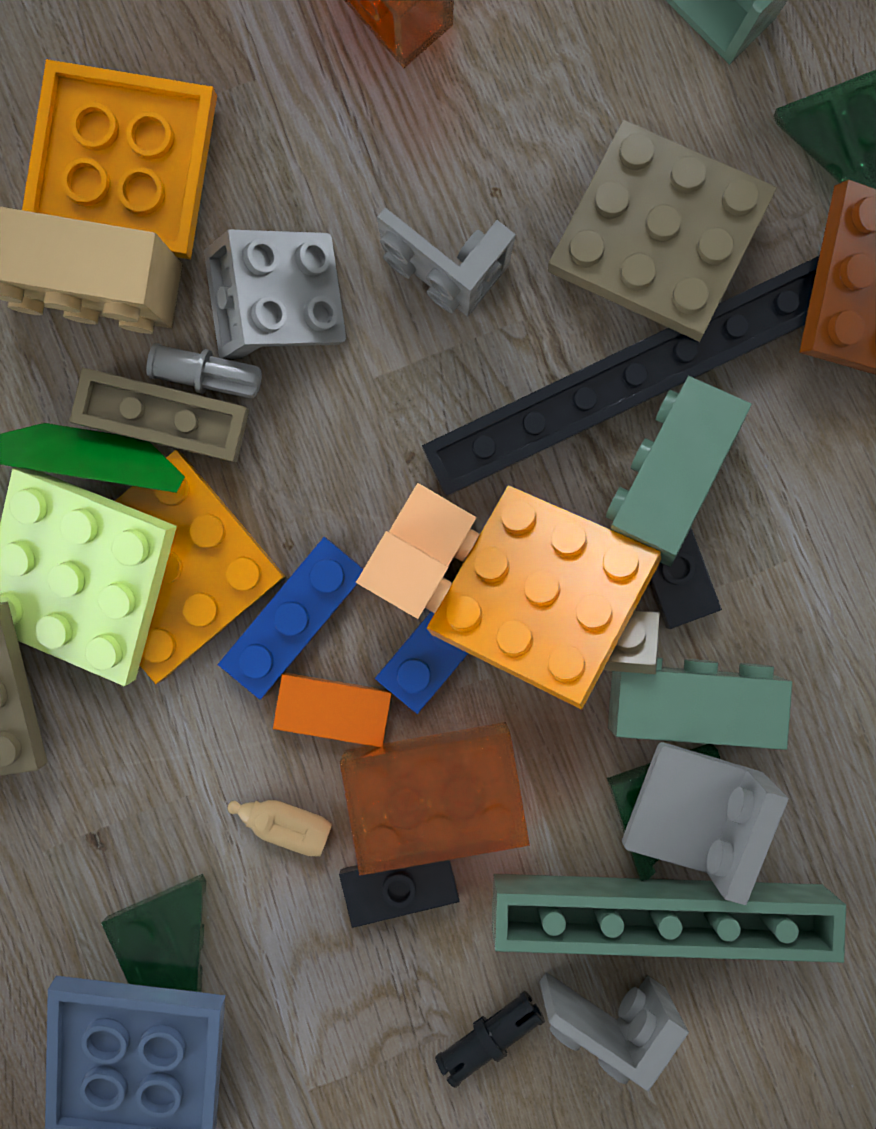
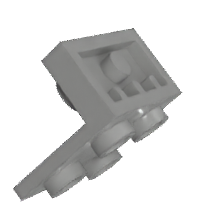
M384 208L377 216L381 237L380 243L386 251L383 256L384 260L403 277L409 279L412 274H415L430 286L427 290L429 297L449 313H453L457 308L468 317L509 266L516 234L498 220L495 221L486 234L478 229L470 236L457 256V259L462 262L458 266L387 208Z
M228 229L204 250L219 358L227 360L241 359L260 347L339 345L346 340L333 242L329 233Z
M661 742L655 750L623 835L622 843L628 851L705 872L725 900L747 905L789 798L764 772Z
M546 972L540 980L544 1006L551 1025L549 1029L552 1034L572 1050L578 1051L582 1046L599 1058L598 1063L603 1070L622 1084H627L629 1080H632L649 1092L689 1033L666 987L648 975L639 988H631L624 996L618 1009L619 1018L617 1020Z

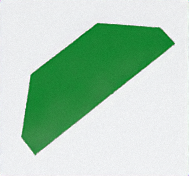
M41 423L0 434V465L177 493L185 478L150 442L118 434L49 423Z

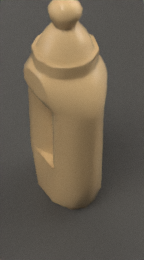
M234 800L228 804V812L230 814H238L240 819L246 824V827L251 828L254 834L263 841L306 856H321L332 826L324 817L277 800H267L262 803L255 801L242 805Z

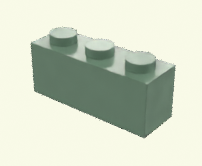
M690 376L687 377L679 393L669 390L655 419L663 424L654 442L647 438L643 440L632 462L631 469L637 471L638 474L630 490L620 487L608 508L605 517L613 521L611 530L661 551L660 562L671 567L745 421L752 403Z
M657 657L656 674L612 671L608 729L616 737L787 750L792 681L775 676L773 666L740 663L739 673L718 671V662L684 659V669L662 667L663 658Z

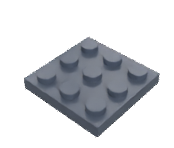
M55 976L48 988L45 1129H216L226 995Z

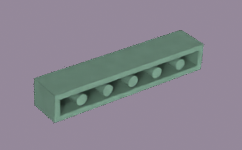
M493 874L492 934L495 951L844 963L846 904L823 884L756 882L747 905L725 900L712 881Z

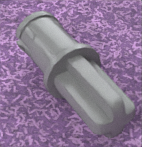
M154 343L150 348L146 370L147 376L150 379H161L194 386L195 391L200 394H204L208 389L252 399L256 397L260 390L262 371L258 366L213 357L211 350L204 349L199 354Z

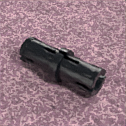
M525 990L520 993L519 997L489 1019H486L484 1016L480 1017L473 1023L474 1030L444 1052H440L435 1056L442 1075L450 1073V1076L447 1077V1082L452 1087L456 1088L463 1080L493 1059L496 1062L502 1060L507 1056V1048L538 1025L541 1026L545 1023L544 1016L536 1003L533 1005L530 1003L533 1001L532 997Z

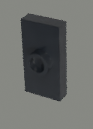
M691 527L672 566L669 567L660 562L649 582L667 629H673L722 610Z
M447 843L343 868L339 872L352 928L460 902Z

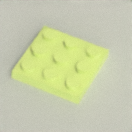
M18 467L12 468L0 522V603L8 602L17 640L122 686H126L136 680L177 526L41 471Z

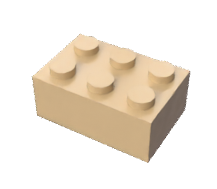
M0 207V300L8 301V308L32 315H43L44 307L64 311L63 317L66 319L94 325L98 324L99 316L119 320V327L146 334H152L154 326L172 329L182 263L156 233Z

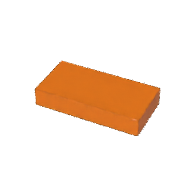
M284 672L281 677L273 729L383 747L392 693L386 689Z

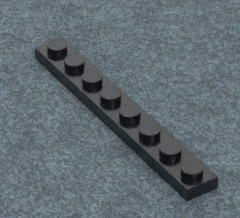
M819 256L719 303L700 342L673 329L666 328L422 445V449L445 497L684 384L688 376L693 378L699 377L805 326Z

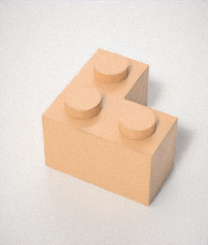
M417 483L391 529L383 535L356 583L417 619L424 608L435 614L452 585L451 581L443 577L453 557L464 562L479 536L478 532L471 529L477 517Z

